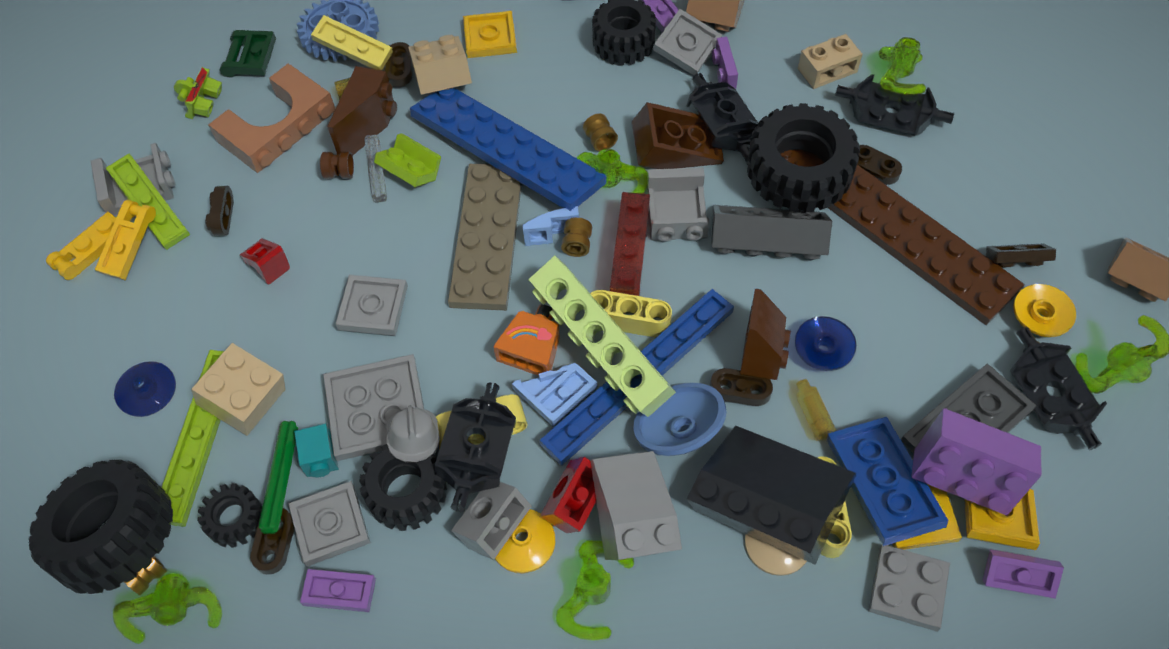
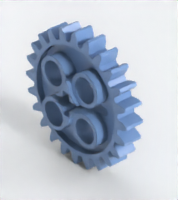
M321 0L319 5L312 3L313 9H305L306 15H300L301 22L297 23L299 29L297 33L302 47L306 48L308 54L313 52L315 58L322 54L324 61L329 56H332L333 61H336L338 56H342L344 60H347V56L312 40L311 34L323 15L374 39H377L376 33L379 32V22L374 8H370L369 2L363 3L362 0Z

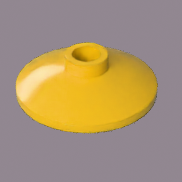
M1046 284L1029 285L1023 288L1014 300L1013 309L1017 320L1024 328L1029 327L1031 333L1043 337L1061 336L1067 333L1075 323L1076 309L1072 300L1056 287Z
M529 509L495 557V560L503 568L514 573H529L541 568L550 559L555 548V532L551 523L541 518V513ZM525 532L528 534V537L524 541H518L516 539L517 534Z

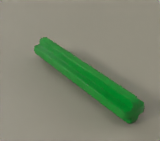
M292 420L281 422L259 521V529L264 534H275L279 530L296 444L295 431L298 430L296 422Z

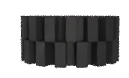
M231 483L230 489L226 484L220 485L221 492L218 493L213 489L210 491L213 497L211 499L204 497L202 500L206 507H199L198 513L202 517H198V523L202 526V531L213 542L218 543L222 547H226L227 544L231 548L237 547L238 541L244 545L248 543L245 537L250 535L254 538L256 535L254 529L258 527L263 506L251 490L249 491L243 485L239 487L237 483ZM232 505L241 506L243 514L235 524L231 526L221 525L220 516L225 509Z

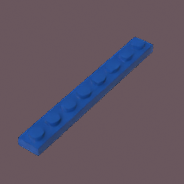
M711 289L641 351L642 354L663 376L733 313L734 306L714 289ZM641 374L632 378L631 388L641 384ZM606 381L539 440L540 446L561 466L564 465L628 407L623 401L627 396L621 389L615 391Z

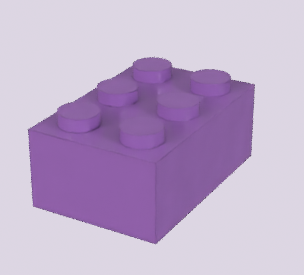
M943 408L914 450L911 478L1001 514L1008 515L1042 475L1041 446Z

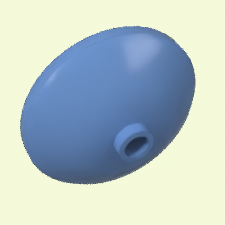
M684 383L672 386L676 393L649 417L640 411L637 413L633 429L638 443L648 452L654 451L655 454L664 456L690 453L707 444L723 426L727 413L724 399L715 388L702 383Z

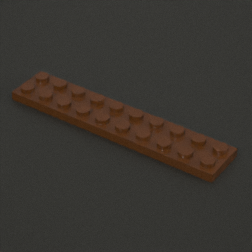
M788 150L780 154L784 159L798 166L812 167L824 163L820 157L806 150ZM859 165L856 167L847 193L843 194L842 199L837 203H831L830 207H828V209L986 326L1025 285Z

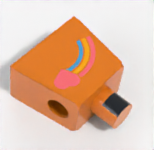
M541 304L535 315L525 311L518 312L494 345L496 361L538 376L540 373L552 371L560 339L559 324L552 321L553 317L549 313L553 308Z

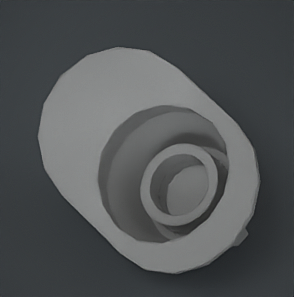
M409 405L406 409L393 414L387 421V446L389 452L396 459L404 462L422 461L433 455L438 448V422L436 416L429 410L413 408L412 405Z

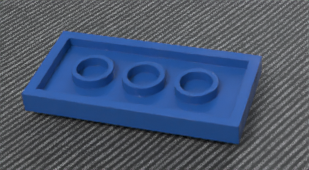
M887 417L828 433L827 442L839 465L856 473L851 487L883 546L947 527L948 518L929 486L924 482L911 478L913 460Z

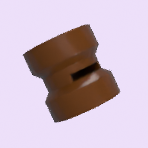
M322 152L320 158L322 177L324 179H333L335 176H341L343 179H351L354 173L352 153L341 152L340 154H333L332 152Z

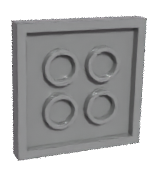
M414 354L323 374L333 452L337 461L371 454L374 451H383L381 447L387 444L386 425L388 419L400 410L406 409L409 405H412L413 408L424 409Z

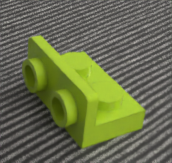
M400 133L396 136L394 147L376 153L374 163L412 186L417 187L436 180L441 156Z

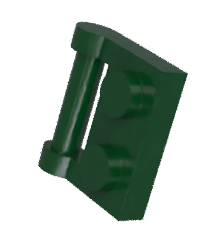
M232 31L230 37L231 45L226 60L220 66V73L225 77H233L235 74L265 76L276 41L274 32ZM244 45L240 60L236 62L241 46Z

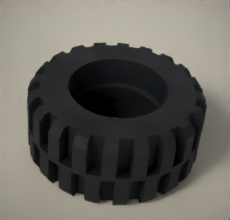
M800 103L799 106L793 107V104L784 106L782 110L776 109L770 112L768 117L765 116L758 122V126L754 128L751 136L747 173L748 178L752 180L751 185L757 192L761 191L760 196L767 202L769 200L773 201V205L780 209L783 206L789 208L791 212L804 210V213L814 212L815 208H819V210L828 208L831 203H837L842 199L843 194L847 193L853 180L859 160L860 144L857 142L858 137L853 129L849 130L850 124L844 118L840 120L836 112L832 110L829 112L823 110L824 107L819 105L810 107L807 103ZM788 150H806L820 157L824 163L812 167L798 166L790 163L780 154Z
M99 461L93 463V466L90 468L83 467L77 470L76 475L71 478H65L60 482L62 485L56 491L52 490L48 494L46 503L40 505L36 512V521L31 523L30 535L32 536L29 537V550L31 551L32 559L41 569L73 592L80 594L103 593L104 589L107 591L114 590L120 587V583L124 581L130 582L137 577V572L142 568L146 569L152 563L151 559L156 553L159 554L164 547V538L169 537L171 531L169 523L173 522L172 502L169 496L142 468L130 461Z

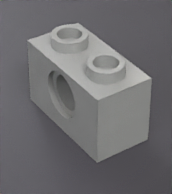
M500 482L499 487L480 491L451 531L468 549L494 560L532 506L516 487Z

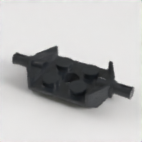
M702 73L695 74L692 80L697 87L689 96L686 107L688 108L693 104L714 137L711 144L712 147L738 151L747 162L751 136L754 128L758 126L757 120L736 89L729 83H707Z
M871 74L857 85V88L852 89L838 85L835 96L850 99L854 117L858 121L913 135L922 134L931 123L934 124L935 120L951 124L955 114L939 110L936 107V101L929 87H927L925 94L873 82L874 74ZM893 108L897 113L888 112L886 109Z
M1029 327L1017 331L1016 334L1021 339L1025 349L1023 350V355L1014 364L1010 372L1024 395L1036 405L1034 411L1044 428L1055 434L1073 433L1075 436L1080 434L1088 450L1101 446L1102 443L1092 430L1091 424L1107 405V402L1104 401L1099 405L1067 355L1071 347L1061 344L1040 343L1036 341ZM1052 386L1060 391L1061 397L1050 395L1046 387Z
M492 382L487 383L484 396H481L480 399L465 398L453 404L435 462V473L455 489L456 492L451 504V509L457 511L458 505L459 512L465 511L469 494L500 486V477L512 432L516 426V417L507 406L496 402L497 393L500 388L496 383H494L493 389ZM473 434H480L485 440L481 444L474 445L467 438Z

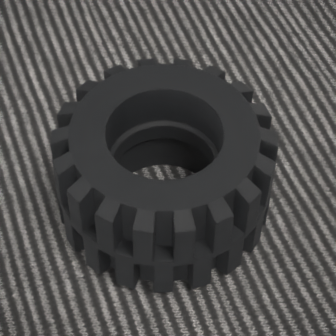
M608 0V3H602L600 9L595 10L592 17L593 47H595V52L600 54V58L603 60L608 59V62L612 64L616 62L619 65H624V63L631 65L635 64V61H643L645 56L651 54L655 44L656 19L655 13L651 11L649 5H644V2L641 0Z
M387 444L381 447L383 450L381 453L378 454L374 451L370 455L372 462H365L362 467L365 474H360L359 482L362 485L360 488L361 495L375 519L380 524L384 522L385 526L393 529L396 525L399 531H406L408 525H411L413 530L420 528L419 522L423 520L426 524L432 521L431 514L434 512L438 515L441 511L439 502L445 503L446 494L444 490H447L446 482L435 473L436 456L433 454L427 459L418 462H404L396 459L389 452ZM406 474L421 477L418 487L411 494L404 497H391L387 495L390 484L396 478Z

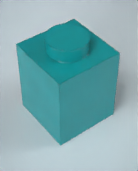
M327 424L295 431L299 466L307 477H324L331 471L339 470L338 462L334 457L331 431Z

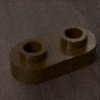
M396 42L390 45L393 53L385 64V71L392 86L402 87L412 80L413 64L408 48L409 45L404 42Z
M860 145L857 165L885 185L894 184L899 180L902 165L897 159L868 145Z
M216 186L214 191L210 193L211 208L210 213L206 215L205 221L207 229L214 236L228 235L230 230L234 201L232 190L229 186Z
M722 368L713 373L710 386L722 395L724 401L761 406L766 404L771 398L773 384L770 379L740 374L741 370ZM721 386H728L730 389H723ZM751 391H758L760 394H753Z
M285 508L282 510L280 523H283V527L275 534L262 533L258 523L250 560L252 565L262 574L270 575L277 573L284 567L287 561L294 524L291 514ZM275 554V559L270 563H266L267 557Z

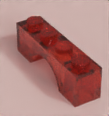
M622 192L610 291L635 296H640L644 250L650 211V194Z

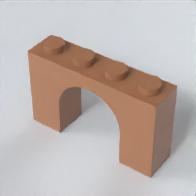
M289 63L269 77L275 95L292 107L289 114L283 120L269 126H254L245 122L228 109L208 124L216 142L256 173L269 166L276 158L290 149L292 145L310 133L313 128L335 111L330 92Z

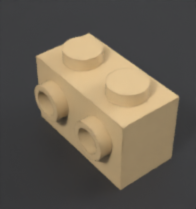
M843 34L801 50L798 70L810 86L816 89L857 73L863 54L847 34Z

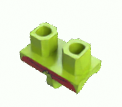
M202 67L195 82L191 77L175 82L174 90L178 94L177 99L182 102L185 101V105L188 108L185 117L193 120L195 114L206 117L210 116L214 101L204 98L206 94L218 98L222 91V82L211 78L209 69Z

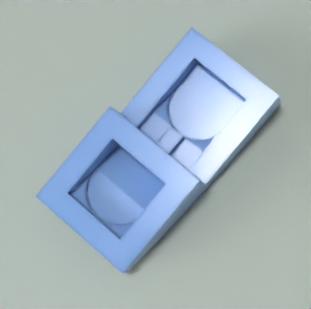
M575 206L571 211L567 208L547 212L523 224L525 246L553 243L552 234L564 233L565 222L570 218H579L578 206Z

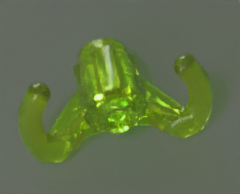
M903 37L899 42L895 43V46L882 47L878 55L882 60H888L889 63L888 71L880 79L882 88L901 94L924 93L926 90L924 84L896 82L899 78L912 75L917 62L923 59L919 41L914 38Z
M603 149L597 155L591 152H583L576 157L595 168L597 172L607 175L606 184L603 187H614L621 180L638 181L633 192L625 198L626 205H633L645 193L648 185L647 170L621 162L620 155L615 150Z
M1142 315L1138 318V324L1154 334L1156 338L1154 344L1139 348L1132 343L1126 342L1115 345L1108 353V366L1096 378H1092L1089 373L1088 356L1085 353H1078L1076 355L1075 367L1088 389L1094 394L1105 392L1108 388L1125 379L1131 383H1141L1150 377L1152 373L1151 364L1169 354V335L1166 329L1157 320Z
M587 540L578 550L583 567L580 569L576 580L577 583L573 596L557 610L556 623L570 635L580 639L595 641L610 638L611 629L607 626H582L574 621V617L588 605H599L607 600L611 591V576L598 563L596 558L598 553L604 554L603 542L601 540ZM633 558L617 560L628 569L634 565Z
M173 573L164 575L157 582L153 593L115 605L113 608V621L117 630L125 638L140 644L145 640V633L134 627L128 620L129 617L151 616L159 624L170 626L182 621L186 617L187 608L196 604H204L209 612L208 626L217 628L220 625L223 613L221 603L208 588L202 586L190 588V584L184 576Z

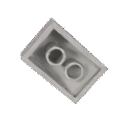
M654 451L591 459L605 560H621L682 550L677 514Z

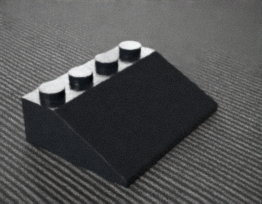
M735 425L701 469L687 500L694 511L816 565L856 477V473Z

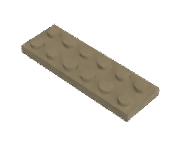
M469 164L448 299L449 308L507 311L522 183L491 164Z

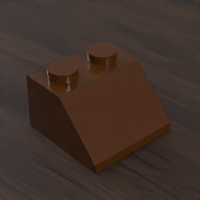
M757 288L754 291L746 331L740 374L777 380L780 368L786 369L789 351L783 350V347L788 348L791 330L785 329L787 317L761 289Z

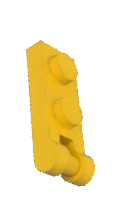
M125 200L122 203L95 267L96 271L126 280L148 224L155 218L156 210L154 207L145 204L139 206L137 202ZM136 216L134 223L130 222L131 219Z
M106 212L59 252L50 253L46 258L47 265L54 270H58V273L66 280L75 278L100 257L116 217L110 212Z

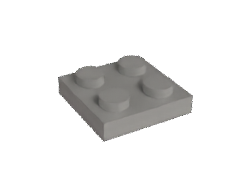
M679 9L655 42L652 50L692 75H695L702 68L712 50L715 49L717 38L722 37V34L682 9Z
M349 275L336 321L337 329L341 331L396 336L408 287L406 280Z
M352 481L288 503L303 563L306 566L371 543Z
M881 545L868 612L938 631L942 624L950 563L892 546Z

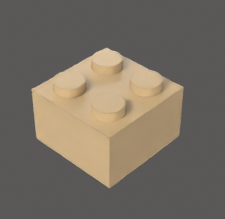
M444 35L439 40L432 42L422 40L408 47L421 95L472 83L466 53L459 36Z
M231 343L191 390L196 405L248 436L286 389L284 375L234 343Z

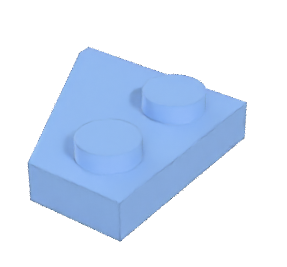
M573 363L563 366L557 371L550 370L540 373L538 378L525 382H521V379L516 380L512 383V388L554 427L597 388V381L578 364Z

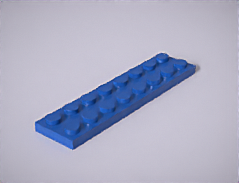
M454 87L433 92L410 108L411 117L562 208H567L571 211L575 206H580L606 184L607 175Z

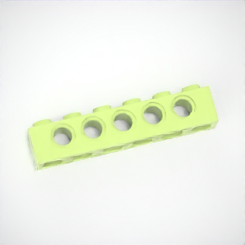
M553 256L528 279L535 287L532 291L535 297L543 305L546 302L549 303L553 308L549 312L551 316L561 326L565 323L570 328V331L567 333L568 336L578 347L583 344L589 352L585 356L597 369L601 366L608 373L604 377L605 380L615 391L621 389L627 397L623 401L635 414L640 411L649 417L676 393L559 258ZM567 289L566 295L558 300V294L562 290ZM581 310H585L583 318L575 321L576 314ZM603 331L602 339L594 343L593 338L595 334ZM622 352L623 357L620 363L612 365L613 356ZM641 374V384L631 388L632 378Z

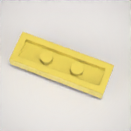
M323 15L311 34L313 41L376 70H382L393 53L391 46Z

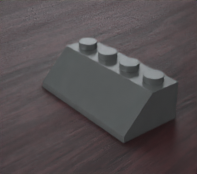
M713 205L711 244L712 248H717V251L721 253H734V249L746 250L745 253L750 255H762L763 251H770L779 257H791L792 253L803 254L804 258L820 259L821 255L829 256L833 221L825 212L819 211L804 213V210L791 212L788 209Z

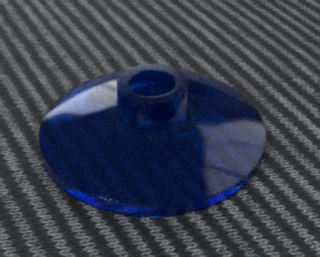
M820 316L805 321L799 327L795 336V348L799 357L807 365L818 370H839L851 362L856 352V339L851 329L842 321L832 317ZM819 346H825L828 350H822Z
M148 361L136 364L126 370L117 381L114 389L115 402L124 413L130 416L144 417L152 415L163 409L172 399L176 389L175 376L166 365L159 362Z

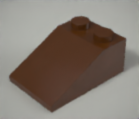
M359 66L355 67L327 126L337 154L351 152L353 156L388 126L391 117L395 116L397 103L393 99L392 84L389 83L386 71Z
M646 102L632 120L637 161L640 166L655 169H676L719 165L724 162L722 149L711 146L714 137L699 114Z

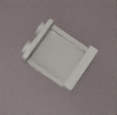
M156 143L150 144L152 155L136 159L135 161L165 201L173 199L172 187L176 186L171 171H168L167 168L171 166L169 156L166 151L161 152ZM103 159L90 160L97 201L105 213L110 212L113 216H116L122 203L129 199L107 171V165Z
M704 167L648 170L647 188L651 240H698L708 237L709 218L706 216L703 187Z

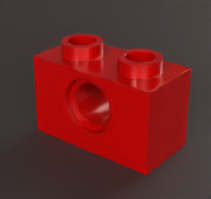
M580 457L569 461L540 515L541 518L565 533L581 532L596 503L592 467L589 459Z

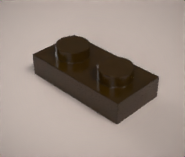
M1044 243L986 246V257L1000 267H1013L1017 262H1025L1026 265L1041 266L1044 264V261H1055L1056 249Z

